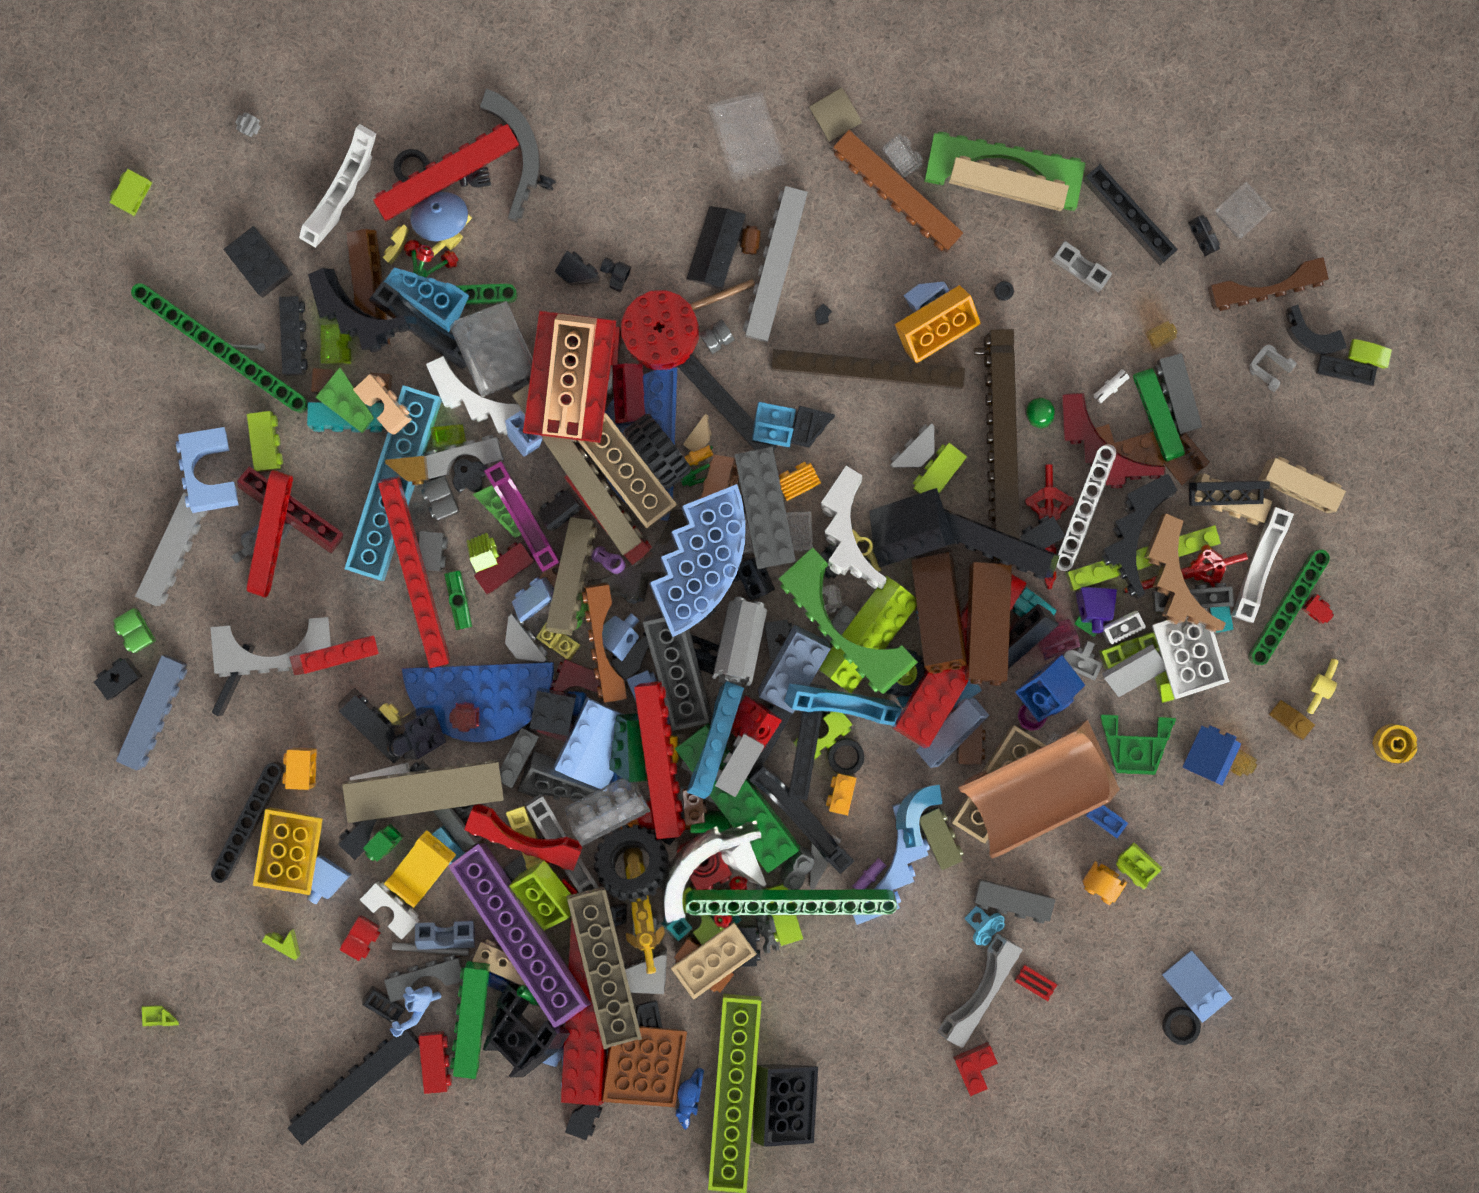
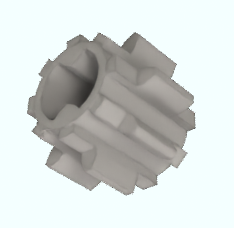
M244 112L242 116H238L235 122L237 124L236 130L249 137H252L253 134L257 135L261 127L259 126L260 120Z

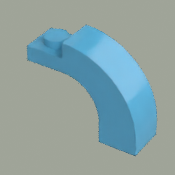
M940 785L916 789L909 793L901 802L896 816V830L903 829V840L906 848L922 846L919 826L920 816L928 806L943 804Z

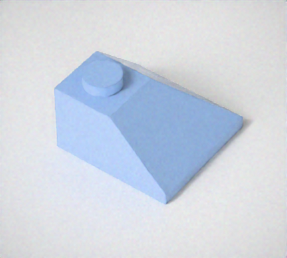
M945 282L918 284L906 293L904 297L912 311L916 312L949 292V289Z

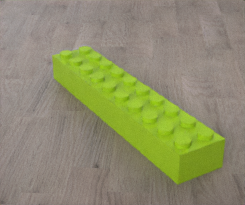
M723 994L708 1190L747 1193L762 997Z

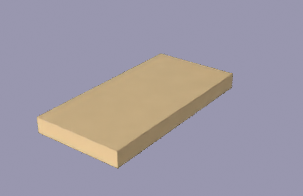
M733 922L673 965L671 969L694 1000L757 953Z

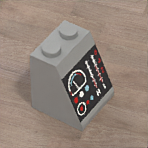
M661 950L652 954L654 967L656 968V972L653 974L646 973L645 957L624 965L631 993L664 994L667 950Z

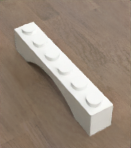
M1277 507L1270 508L1231 616L1254 623L1267 576L1276 553L1288 531L1293 513Z

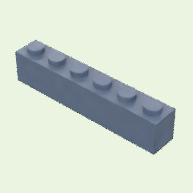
M167 655L161 656L116 762L134 770H141L142 767H146L149 761L148 753L154 749L157 743L155 737L164 727L165 714L168 715L171 711V700L177 696L180 687H178L180 679L183 680L187 674V669H185L186 663Z

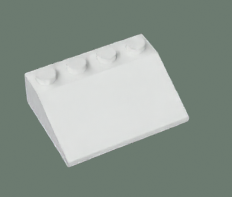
M1186 618L1185 622H1178L1177 625L1166 620L1152 625L1174 699L1229 682L1214 632L1206 630L1205 625L1201 623L1195 625L1188 622V618Z

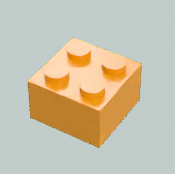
M291 748L287 750V753H284L283 763L286 765V772L283 773V784H285V789L309 790L315 787L316 748Z

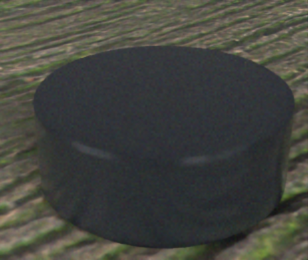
M1007 281L998 283L994 289V294L1000 301L1009 300L1014 293L1012 284Z

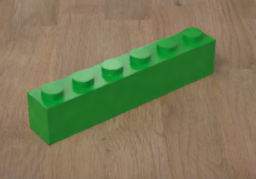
M467 961L465 967L461 968L460 979H463V986L460 985L458 997H461V1004L458 1003L456 1015H459V1022L456 1021L454 1033H457V1040L454 1039L452 1051H455V1058L452 1057L450 1069H454V1077L476 1079L478 1074L490 964Z

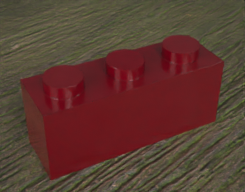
M627 363L612 365L615 423L632 424L645 414L642 364Z
M513 543L507 548L508 552L504 555L499 553L497 565L479 571L474 575L487 595L536 562L523 543Z

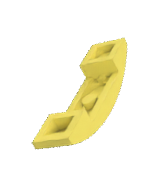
M525 806L506 812L511 828L514 831L538 839ZM522 852L527 869L542 862V859L527 856Z

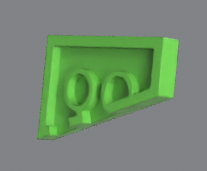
M339 368L316 398L363 433L374 420V417L355 393L354 387L342 369Z
M492 485L473 494L514 538L522 535Z

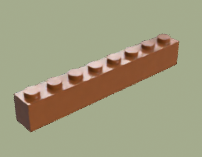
M850 130L833 147L834 156L842 162L844 160L849 164L848 168L855 175L859 173L863 177L862 181L871 188L873 186L881 199L889 200L892 203L891 207L897 213L902 212L906 216L905 220L910 225L919 227L921 235L926 239L930 237L935 242L933 245L942 252L944 250L947 253L963 235V232Z

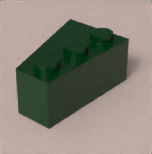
M636 713L618 714L616 716L612 753L609 760V770L628 782L648 781V777L645 774V757L639 717Z

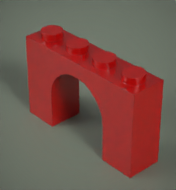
M372 635L346 641L331 647L293 655L289 658L294 675H301L377 655L379 652L375 637Z

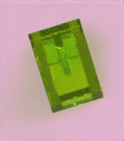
M463 424L431 427L433 444L436 448L466 442Z

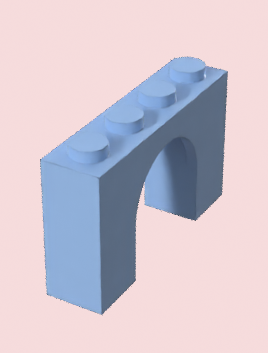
M225 427L179 434L176 448L177 452L181 453L182 459L179 460L180 470L184 471L185 477L182 478L183 489H187L188 496H185L186 507H190L192 513L239 505L234 482L206 485L194 477L195 465L203 456L229 451Z

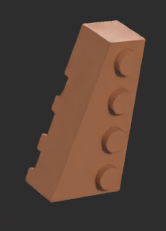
M720 455L713 456L712 461L709 463L708 476L703 483V493L699 499L738 484L739 475L735 458Z

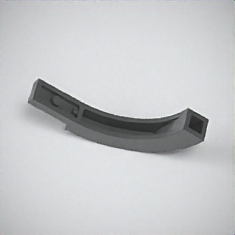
M486 89L480 108L482 111L493 114L508 124L517 136L522 149V176L508 216L510 221L517 223L518 218L522 219L525 208L522 207L524 200L528 201L531 190L528 188H537L540 175L539 149L533 131L523 114L505 97Z

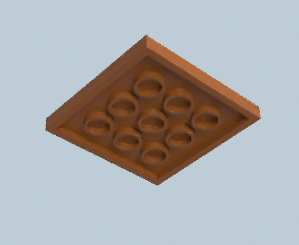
M639 1026L642 1040H634L608 1048L602 1102L676 1107L687 1031Z

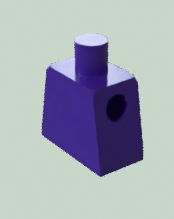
M1081 587L1076 592L1081 621L1092 623L1093 633L1104 632L1103 623H1109L1113 619L1117 589Z

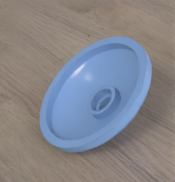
M437 192L414 206L410 217L414 231L420 237L430 241H442L457 235L464 228L468 219V210L465 202L459 196L449 192Z

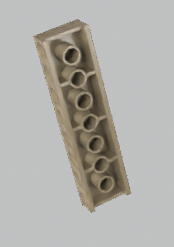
M497 760L344 781L342 784L348 823L504 800L499 762Z
M605 887L566 896L603 1048L608 1049V1047L626 1042L642 1040Z

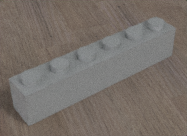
M183 492L135 597L154 606H161V604H165L169 596L167 591L169 587L174 585L177 579L175 574L178 569L182 568L185 559H183L185 552L190 551L193 544L191 541L194 534L197 535L201 527L199 522L208 513V510L192 513L190 507H186L185 496H188L187 492Z

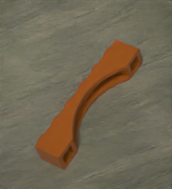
M609 584L585 586V592H581L583 604H587L588 610L584 611L586 623H590V630H587L589 642H593V649H590L592 661H596V668H593L595 680H599V687H596L598 698H601L604 703L627 699L624 679L611 667L603 647V624L606 614L612 605Z

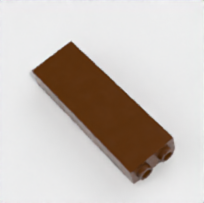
M949 552L912 560L924 666L929 673L933 674L941 673L947 669H960L962 666L967 665L954 560Z
M973 562L969 566L965 680H969L970 684L980 685L982 681L990 682L989 685L1001 686V683L1007 681L1012 565Z

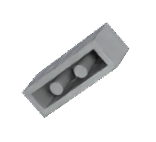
M745 733L742 737L738 735L733 744L736 748L732 754L730 752L727 754L723 761L726 765L723 770H718L715 779V786L736 797L764 748V744Z

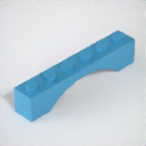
M728 681L720 687L708 736L692 774L687 793L703 799L711 794L744 690L743 687Z
M789 683L784 700L793 710L839 712L892 726L902 710L893 700Z

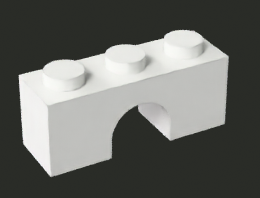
M376 882L360 899L373 913L381 906L390 907L394 912V919L388 927L401 940L415 926V923L420 921L417 918L419 915L411 908L408 910L403 905L405 903L403 899L398 895L394 896L384 882Z

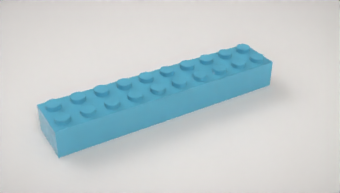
M404 385L402 386L398 403L399 405L403 404L410 413L408 415L412 420L396 435L387 433L344 568L345 570L385 581L396 546L378 483L382 479L399 475L385 464V460L425 456L442 402L441 397ZM400 476L407 505L409 506L415 485H412V482H408Z

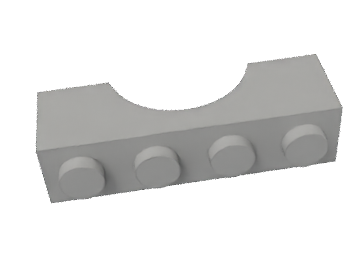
M489 435L482 437L480 442L475 443L474 440L463 442L464 446L456 448V445L445 447V451L442 452L437 450L426 452L427 456L425 457L427 459L429 480L449 475L452 463L463 455L476 456L484 465L504 461L499 439Z

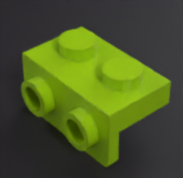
M1134 842L1118 856L1116 861L1119 871L1124 874L1126 873L1132 879V882L1142 889H1145L1148 883L1162 870V867Z

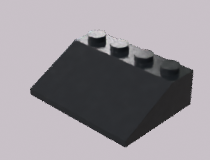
M937 488L870 510L873 551L879 568L955 543Z
M757 1065L753 1142L763 1147L814 1143L818 1081L817 1066Z

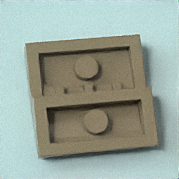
M842 87L808 106L828 142L862 123Z

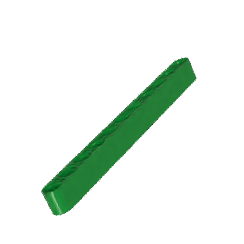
M141 283L135 284L132 287L131 295L135 300L288 408L298 413L305 412L308 409V400L303 395L150 287ZM141 289H145V296L139 298V291ZM161 300V307L155 309V301ZM172 311L177 312V317L174 320L170 319ZM188 322L193 323V327L190 331H186L185 325ZM203 333H208L209 335L206 342L201 341ZM219 344L224 345L222 353H217L216 348ZM234 355L240 356V361L237 364L232 363ZM250 366H255L256 368L253 375L248 374ZM266 377L271 378L269 386H264L263 380ZM281 388H286L287 394L285 397L281 398L279 396V390ZM297 399H302V407L296 409L294 405L295 401Z
M888 889L691 890L685 896L686 911L691 915H889L897 910L895 894Z

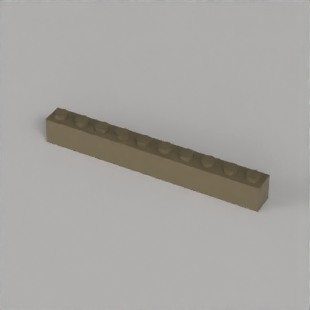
M529 384L512 395L524 413H526ZM542 436L547 447L622 555H625L641 544L640 538L643 537L637 527L634 529L631 527L629 522L632 520L626 511L624 513L620 511L618 507L621 504L615 496L610 497L607 492L610 489L604 480L599 481L596 476L599 472L593 464L588 465L585 460L588 457L583 449L580 448L578 450L574 445L577 441Z

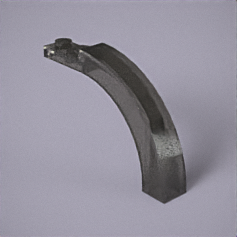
M756 821L747 822L720 833L717 827L707 830L689 841L675 855L666 870L662 884V904L667 923L686 917L682 903L683 891L689 876L695 868L717 852L761 838Z

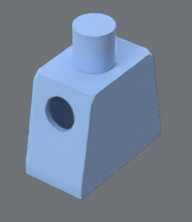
M519 411L505 420L509 439L522 456L525 457L540 447L543 438L541 435L523 433L525 415L522 411Z
M631 613L624 621L617 616H613L603 625V647L623 661L639 638V635L633 630V627L639 620Z
M319 855L316 859L311 895H308L307 899L317 904L321 896L326 899L331 898L351 874L324 856Z

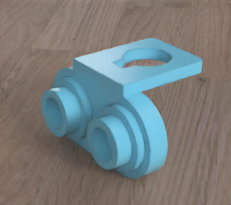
M977 906L965 917V920L976 930L973 935V941L977 945H988L991 942V937L1005 926V919L1000 913H995L989 917ZM976 913L981 914L983 921L980 924L972 920Z

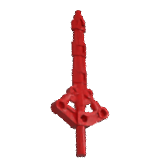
M1053 464L1045 465V487L1025 499V504L1038 514L1039 519L1048 515L1049 518L1053 516L1055 520H1058L1062 512H1065L1074 503L1073 497L1053 487ZM1045 499V507L1040 508L1036 503ZM1053 499L1062 502L1059 508L1054 507ZM1055 543L1045 548L1056 554ZM1054 571L1051 578L1044 579L1047 589H1052L1056 580V571Z
M1204 545L1201 547V553L1197 556V559L1191 561V566L1182 568L1181 572L1184 580L1194 577L1197 581L1204 580V582L1210 583L1212 587H1215L1214 584L1221 583L1220 581L1227 565L1248 560L1245 552L1223 559V556L1209 545ZM1207 558L1210 563H1204L1203 560ZM1213 570L1211 576L1206 575L1207 572ZM1157 576L1142 581L1143 589L1153 588Z

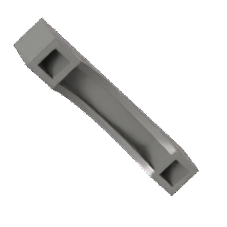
M541 794L524 804L545 839H557L566 836ZM580 857L577 860L574 871L564 869L578 893L598 888Z
M996 934L987 949L986 969L979 987L963 1006L946 1016L937 1031L941 1036L962 1048L965 1046L1023 949L1012 941Z

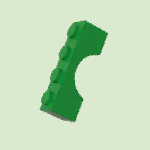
M389 824L363 848L366 851L365 855L370 860L378 862L389 854L404 836L392 824Z

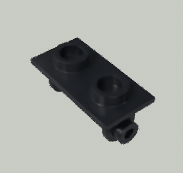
M1204 214L1188 222L1191 232L1194 234L1199 248L1205 257L1220 250L1219 245L1221 244L1215 233L1208 234L1212 227Z

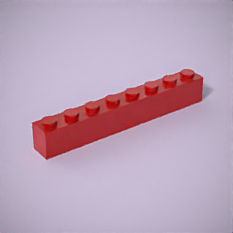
M501 123L492 128L493 132L487 136L485 133L475 138L476 142L471 145L468 142L458 148L460 151L455 154L449 152L442 157L443 160L436 164L434 161L425 166V171L421 173L416 171L409 175V180L405 182L400 180L392 185L393 189L388 192L382 190L375 194L376 198L373 199V203L385 222L517 148L519 143L508 124L503 126Z
M661 681L639 683L634 687L656 838L680 837L685 830V821L681 818L683 807L682 801L678 798L680 786L675 777L677 766L675 762L673 763L672 757L674 755V746L670 743L671 726L667 723L669 711L664 702L666 690L662 686Z

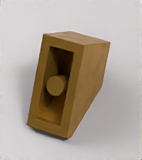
M425 456L385 460L386 465L406 481L412 482V485L424 484V480H429Z
M1282 700L1268 714L1301 740H1304L1315 726L1303 714Z

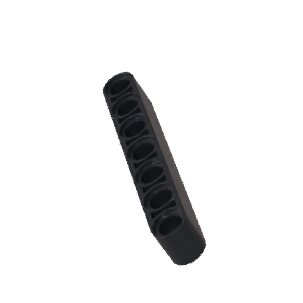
M269 763L262 771L211 871V877L215 882L222 883L232 876L283 776L284 767L281 763ZM271 766L277 767V776H273L270 773ZM263 783L269 785L268 793L262 791L261 786ZM254 800L260 802L261 807L259 810L254 809ZM245 817L251 819V827H247L244 824ZM237 834L243 837L242 844L236 842L235 836ZM228 851L234 854L233 861L227 859L226 854ZM219 868L225 871L226 875L224 878L218 875Z

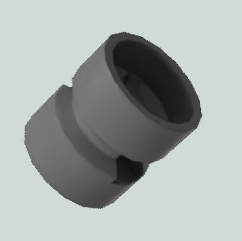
M722 319L713 324L712 330L705 329L699 333L711 354L719 351L722 344L727 346L735 340Z

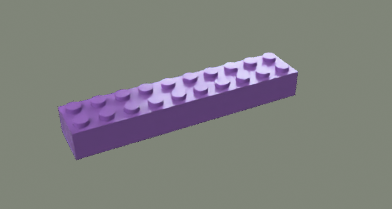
M486 843L477 844L448 866L554 1028L561 1026L591 1004L543 929L508 887L511 881Z

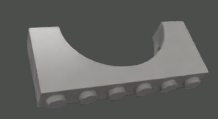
M328 617L308 619L307 632L299 645L283 655L274 657L254 655L243 649L234 639L230 626L210 627L214 674L218 673L219 677L231 676L230 672H238V675H248L250 670H258V674L270 673L272 668H277L278 672L289 671V667H292L290 656L331 647Z

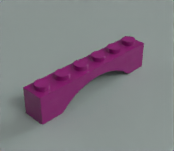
M500 461L485 470V474L517 525L542 572L559 564L560 561L503 462Z

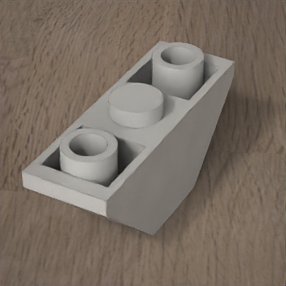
M932 423L929 426L925 424L918 431L920 435L915 440L911 438L904 445L906 449L902 453L898 451L890 459L892 461L890 464L892 468H920L934 454V425Z
M514 614L508 616L505 644L517 659L539 662L547 661V651L542 645L538 647L534 641L536 640L534 634L530 630L526 631L523 627L524 621L520 622L518 616Z

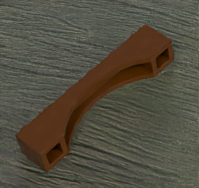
M1324 257L1303 262L1286 280L1272 286L1247 287L1229 280L1210 285L1208 291L1213 310L1219 308L1220 312L1231 309L1230 305L1237 304L1238 307L1248 305L1250 300L1256 299V302L1267 300V296L1274 294L1275 298L1287 295L1286 291L1293 290L1294 293L1305 290L1306 286L1312 285V288L1323 286V282L1329 280Z

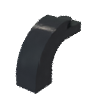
M1298 304L1287 309V320L1293 325V327L1287 329V333L1292 341L1301 349L1313 354L1323 355L1347 348L1341 330L1326 335L1316 334L1306 326Z

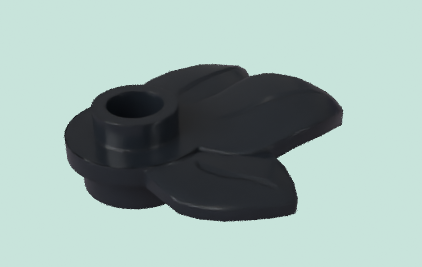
M467 459L458 460L454 465L455 476L453 478V485L458 492H462L467 487L472 492L481 491V477L486 476L484 471L488 468L479 461L471 463ZM463 465L467 466V471L465 472L460 471Z

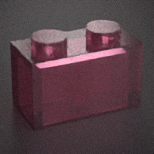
M1070 619L1058 622L1059 625L1037 644L1044 660L1080 647L1078 634Z

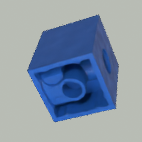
M1063 655L1038 669L1015 692L1036 720L1040 722L1051 714L1054 716L1068 707L1074 701L1073 697L1085 684Z

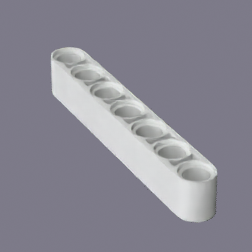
M1103 445L1097 451L1058 553L1060 558L1057 567L1061 571H1068L1075 564L1116 457V449L1112 445ZM1109 449L1112 453L1111 458L1105 459L1102 456V450ZM1096 467L1104 469L1105 474L1103 477H1098L1095 474ZM1089 485L1097 487L1098 492L1096 495L1088 492ZM1082 503H1088L1091 511L1088 513L1083 512L1081 509ZM1076 521H1081L1084 524L1083 530L1080 531L1075 528L1074 524ZM1069 539L1076 540V548L1068 546ZM1062 557L1070 559L1069 566H1064L1061 563Z

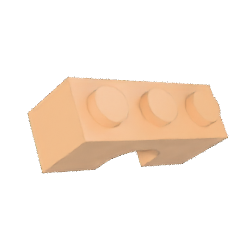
M369 374L353 390L366 405L372 406L377 401H383L384 411L377 419L389 433L396 435L412 420L408 415L410 412L403 404L399 405L396 401L398 397L391 390L388 391L384 387L386 383L380 376L376 377Z

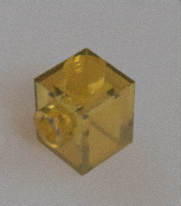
M1239 749L1232 763L1231 772L1240 777L1242 774L1248 776L1249 773L1252 774L1255 771L1257 759Z

